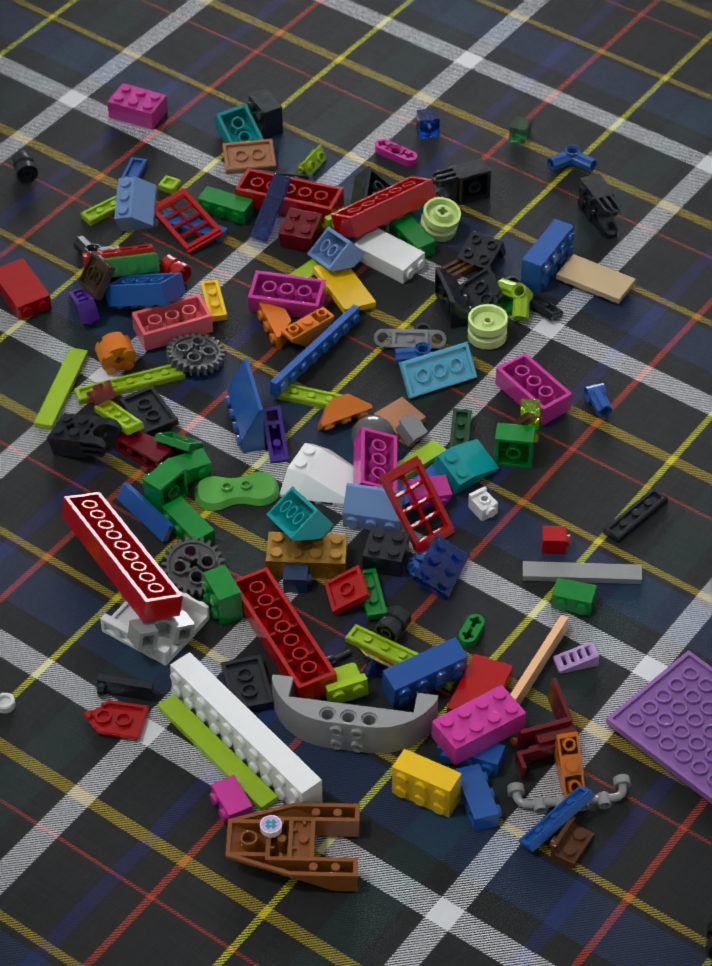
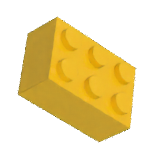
M404 749L392 766V793L400 798L408 799L418 806L431 809L439 815L450 817L461 799L462 773Z

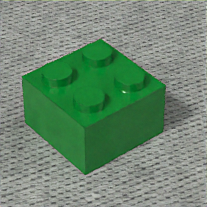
M497 423L494 451L495 463L498 466L532 469L535 426Z
M170 458L160 463L155 470L147 474L143 479L145 499L162 515L163 505L180 496L185 498L188 495L186 468Z
M226 565L203 572L204 581L201 582L205 592L203 600L207 606H210L213 619H217L220 626L243 619L241 591Z

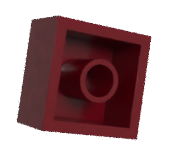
M289 208L278 232L281 247L309 252L325 228L322 213Z

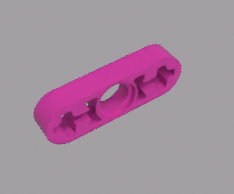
M386 139L375 141V152L407 167H413L417 164L416 152Z

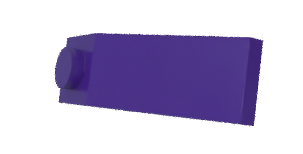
M84 288L69 292L82 324L91 325L100 319L95 301L90 293Z
M280 406L263 408L264 437L270 463L288 461L289 455Z

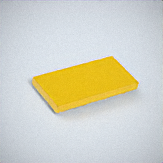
M323 265L313 267L312 272L317 279L326 280V291L343 314L353 304L359 306L360 310L376 307V301L351 268L330 271Z

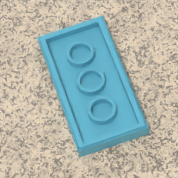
M468 342L399 362L408 398L477 378Z

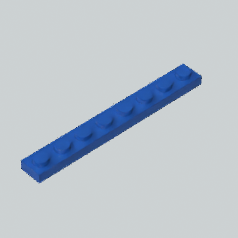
M353 304L270 381V395L276 398L285 392L291 383H294L302 373H305L313 363L317 362L321 355L326 353L333 344H336L344 334H347L349 329L360 320V307Z

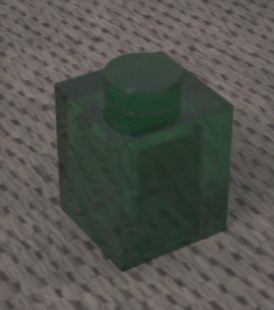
M516 116L509 127V140L525 144L531 134L532 119Z

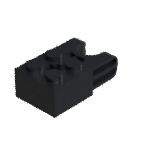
M483 158L433 172L431 175L433 184L441 188L435 191L436 197L448 198L459 205L490 197L491 169Z
M599 173L581 178L578 188L579 199L577 201L579 208L584 211L586 218L592 222L602 237L613 238L617 236L618 226L614 216L619 215L620 206L614 199L615 193Z
M64 413L47 436V440L54 455L86 458V456L103 457L108 451L104 440L116 438L122 431V427L113 418Z

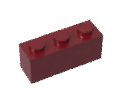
M141 430L130 435H126L121 431L115 438L116 451L151 471L155 470L160 463L173 457V448L167 444L155 441V437L149 436Z

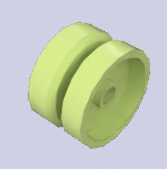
M432 198L424 206L419 225L430 236L434 237L436 242L448 241L456 234L461 217L460 208L454 201L448 198Z
M483 304L473 308L468 316V339L470 343L477 348L488 350L502 346L507 340L508 315L505 310L493 304Z

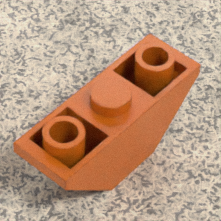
M259 303L258 319L263 322L265 332L269 333L271 344H274L277 350H281L288 340L281 333V330L291 325V319L286 309L271 304Z
M321 307L281 330V333L292 343L308 347L330 326L334 320V315L326 308Z
M348 393L333 398L326 404L317 426L318 431L321 429L328 431L333 429L335 424L338 423L342 425L352 421V418L357 416L359 419L368 416V412L373 408L372 404Z
M578 732L556 734L555 761L557 775L563 795L567 797L580 785L585 787Z

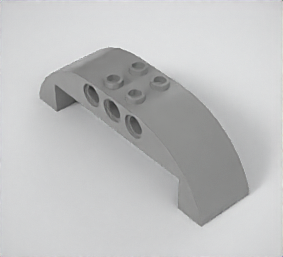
M272 675L274 709L280 722L296 737L317 746L335 750L342 749L377 754L396 752L414 746L432 732V721L438 718V695L417 693L413 713L294 697L293 677Z

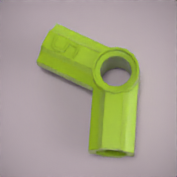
M504 278L498 280L502 290L501 295L513 299L512 319L526 321L529 317V304L533 298V292L523 283H515Z

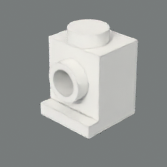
M485 486L469 494L468 507L481 521L491 518L498 513V502L487 492Z

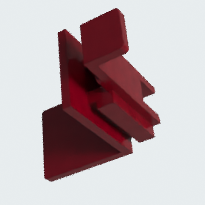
M556 678L551 680L548 693V701L556 721L526 728L519 732L514 762L520 777H524L526 774L527 766L525 763L555 755L556 734L576 732L575 727L572 725L573 718Z

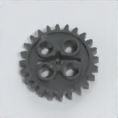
M194 332L191 335L184 333V337L178 335V339L172 338V342L168 343L166 359H168V363H171L172 368L177 367L176 371L183 370V374L190 372V376L193 373L200 376V373L207 375L208 371L213 374L214 369L219 370V366L222 367L223 362H225V349H223V345H220V341H215V337L209 339L208 334L202 336L201 333L195 335Z
M185 536V542L178 539L177 545L171 543V549L166 548V555L162 556V561L164 562L161 563V568L179 591L190 593L192 598L194 593H197L198 597L201 598V594L204 592L201 584L204 581L203 572L223 566L225 558H220L222 551L216 552L217 545L210 547V540L207 543H203L204 537L197 541L196 536H193L192 541H190ZM192 552L194 556L189 557L185 553ZM209 562L211 566L206 567L202 563ZM181 567L184 571L178 572L175 568ZM198 577L201 581L194 582L192 578Z

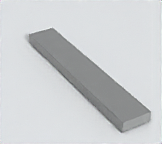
M523 561L522 581L556 582L557 578L587 583L642 584V565Z

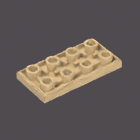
M574 254L556 274V279L618 304L634 286L636 281L633 277Z

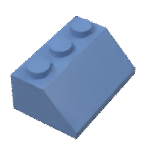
M135 176L118 178L114 219L120 232L154 228L157 186Z
M328 226L307 254L330 271L354 267L361 261L365 253Z
M347 483L343 506V526L366 530L375 527L401 532L402 524L384 488ZM393 490L395 495L402 492L399 490ZM405 495L398 499L403 510Z

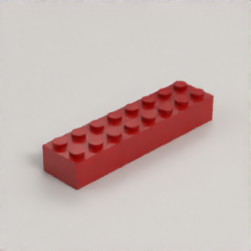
M266 567L235 579L234 581L241 591L242 612L282 676L293 677L295 697L313 700L325 695V686L337 682V673L269 569Z

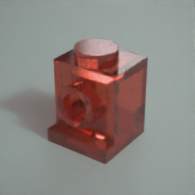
M110 379L104 380L105 385H102V382L93 385L92 390L86 393L90 403L93 402L94 405H99L117 397Z

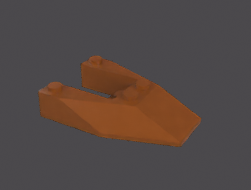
M291 803L228 819L225 856L234 861L333 891L358 892V858L314 857L315 836L359 837L360 804ZM268 815L277 816L282 822L281 833L273 838L264 836L260 831V821Z

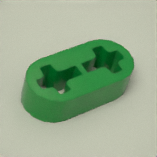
M472 614L466 619L459 632V643L463 648L469 649L477 644L485 626V620L481 615Z

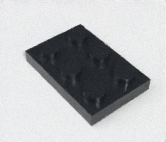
M153 386L119 399L120 405L124 410L143 422L144 428L141 431L149 436L179 424L176 415Z
M261 655L220 662L226 688L250 711L274 707V700Z

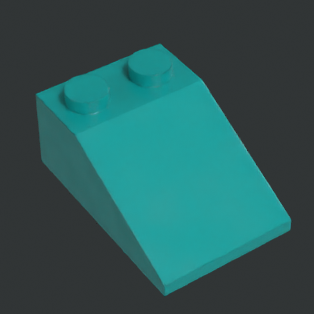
M247 104L216 114L214 124L225 143L264 140Z
M478 439L445 450L436 456L432 465L439 475L446 474L454 495L499 470L498 465Z

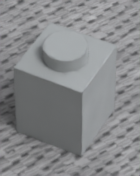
M416 414L410 417L406 415L398 421L400 424L395 429L407 447L423 439L428 432Z

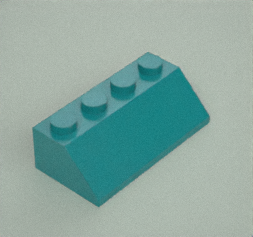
M293 486L266 514L293 541L320 539L330 531L333 525L326 516Z

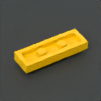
M218 279L201 281L204 302L212 315V321L227 320V312Z

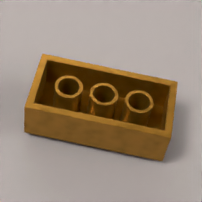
M285 532L268 533L266 567L273 577H283L284 564L308 565V573H312V578L332 579L346 571L347 534H326L320 539L293 541Z

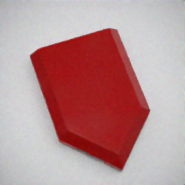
M108 700L102 703V706L83 713L99 735L140 740L149 713V706Z

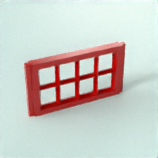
M184 188L155 205V217L187 254L193 253L224 235V232ZM185 198L189 204L178 210L174 204ZM171 206L175 212L164 217L160 212ZM193 207L197 213L186 218L182 212ZM179 215L183 221L172 226L167 221ZM201 216L205 221L194 227L190 221ZM187 223L191 229L180 235L176 229ZM209 225L213 229L209 233L202 236L197 231ZM195 232L199 238L188 244L184 238Z
M418 456L411 458L379 477L405 532L409 533V540L417 554L455 532L454 526ZM416 469L421 481L410 486L405 475ZM402 477L407 489L395 495L390 484ZM424 484L429 495L417 501L412 490ZM410 493L415 504L403 510L398 499ZM431 499L436 511L425 517L420 505ZM417 508L422 519L410 525L405 514ZM439 514L444 526L433 532L428 520ZM425 523L430 534L418 541L413 529Z

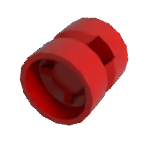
M172 255L165 256L159 264V274L182 273L184 284L189 280L192 273L190 265L179 261V259Z

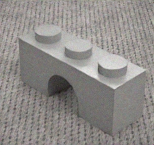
M181 611L178 617L154 620L152 622H142L141 619L130 620L127 638L137 651L156 648L159 636L171 639L174 644L193 640L195 623L185 611Z

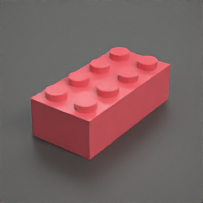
M200 293L169 302L170 305L165 307L157 305L132 312L133 329L145 351L168 345L169 342H172V338L178 339V335L184 337V333L191 335L194 332L195 335L199 333L204 335L213 332L212 315Z

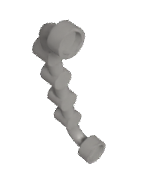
M616 775L613 778V784L618 792L613 794L599 792L579 811L588 810L590 808L589 804L598 803L599 809H608L611 807V802L623 799L627 789L631 786L629 775ZM513 782L507 786L508 796L513 798L518 806L528 809L534 808V813L536 814L547 812V807H556L566 798L565 795H557L554 798L548 799L539 796L533 800H525L522 798L525 795L523 783Z

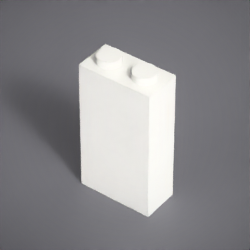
M379 228L373 232H368L355 243L365 253L360 262L402 284L411 279L416 272L425 266V252Z

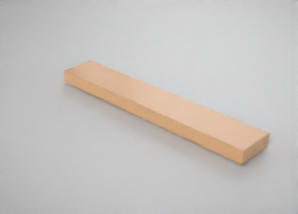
M563 615L559 617L510 695L519 705L567 632L568 617Z

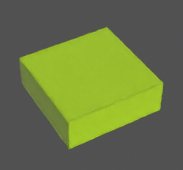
M166 175L158 184V190L174 194L181 185V180Z

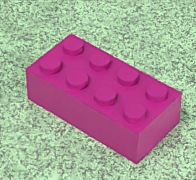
M256 271L248 295L249 311L257 312L259 310V303H264L286 309L289 317L303 318L323 307L326 297V280Z
M526 353L496 368L495 384L525 411H530L534 414V419L541 425L571 410L572 393Z
M361 427L354 440L353 484L383 488L379 477L397 467V436ZM396 480L390 484L393 490H397Z
M500 685L432 721L431 737L456 765L525 729L526 712L503 685Z

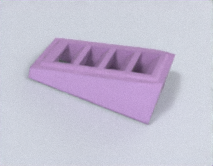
M589 642L555 655L553 660L559 674L598 666L599 654L594 643Z

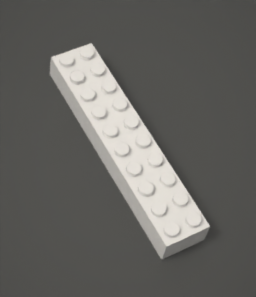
M189 652L170 664L172 693L179 697L190 710H193L197 717L203 723L205 722L215 735H218L228 748H231L268 787H271L281 801L284 800L287 804L322 803V780L201 662Z

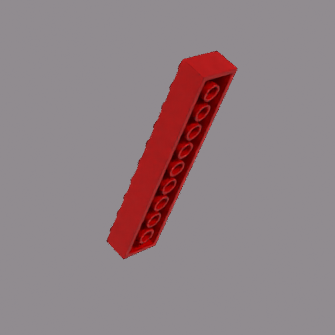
M100 492L64 497L62 518L142 622H152L154 620L180 616L183 595Z

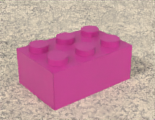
M124 83L107 101L109 118L151 130L155 128L168 111L167 95Z

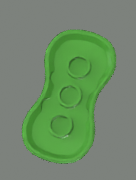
M254 472L238 478L210 476L202 479L197 484L194 495L198 506L210 511L221 510L237 504L265 506L273 503L278 498L279 485L276 479L266 472Z

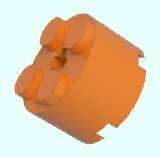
M112 332L103 336L100 343H96L95 352L103 370L108 375H113L117 371L124 369L131 370L134 367L136 352L128 335L125 336L122 332Z

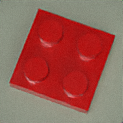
M359 565L324 582L332 612L336 616L371 598L363 570Z

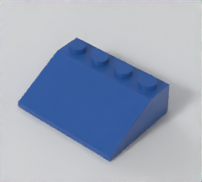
M245 358L228 387V396H225L226 407H230V420H234L232 422L233 432L238 434L236 435L237 446H241L243 453L265 450L263 408L249 360Z

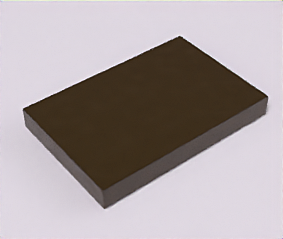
M92 251L78 283L95 299L101 301L116 268L100 254Z

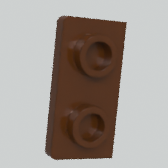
M574 816L560 827L559 835L557 837L554 836L549 845V848H551L550 858L572 869L575 868L594 839L593 832L575 824L576 817Z

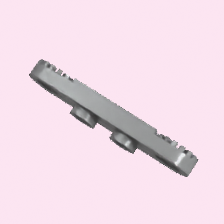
M379 329L374 335V341L379 347L409 348L415 347L419 342H426L430 344L431 348H441L446 343V335L440 330ZM380 333H386L388 335V340L386 343H380L378 341V335ZM435 334L442 336L443 340L440 344L433 343L432 337Z

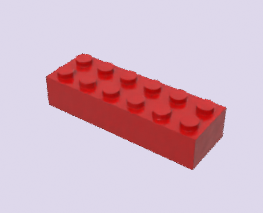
M250 168L246 170L235 188V195L253 200V209L287 215L289 208L322 213L324 224L325 216L341 210L344 205V191L341 187Z
M411 176L332 213L331 217L335 231L344 237L350 236L357 239L363 237V234L366 232L377 230V227L390 224L393 219H400L408 212L417 211L418 207L425 206L428 200L436 197L432 179Z

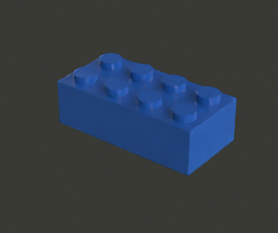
M554 219L523 257L521 281L536 292L540 293L544 287H547L549 280L556 275L560 266L564 265L567 257L572 255L574 250L572 242L575 237L573 225Z
M182 273L126 275L109 283L105 291L108 306L116 307L117 309L127 306L137 308L141 305H144L145 308L155 305L165 307L170 305L169 302L179 300L180 296L186 293Z
M454 637L383 670L381 690L392 709L404 707L411 700L416 699L417 693L428 694V692L442 689L446 682L461 680L466 671L468 656L457 638Z

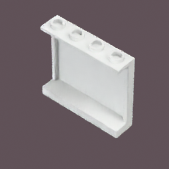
M180 591L183 595L181 611H185L195 623L194 637L210 620L209 606ZM125 601L112 616L105 613L100 618L102 632L136 649L127 638L129 621L140 618L129 603ZM159 636L156 648L139 652L167 666L188 642L174 644L171 639Z

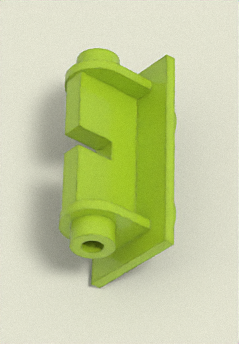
M321 145L312 150L305 161L297 166L299 173L312 175L327 158Z

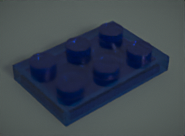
M436 534L412 580L447 600L470 555Z

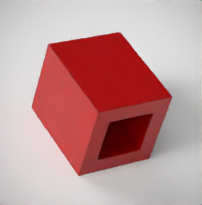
M543 526L542 554H566V546H570V535H566V527Z

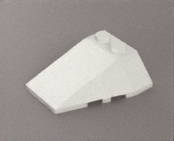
M304 443L287 468L280 497H283L293 486L308 501H315V504L328 502L333 503V506H344L347 483H353V465L330 449Z

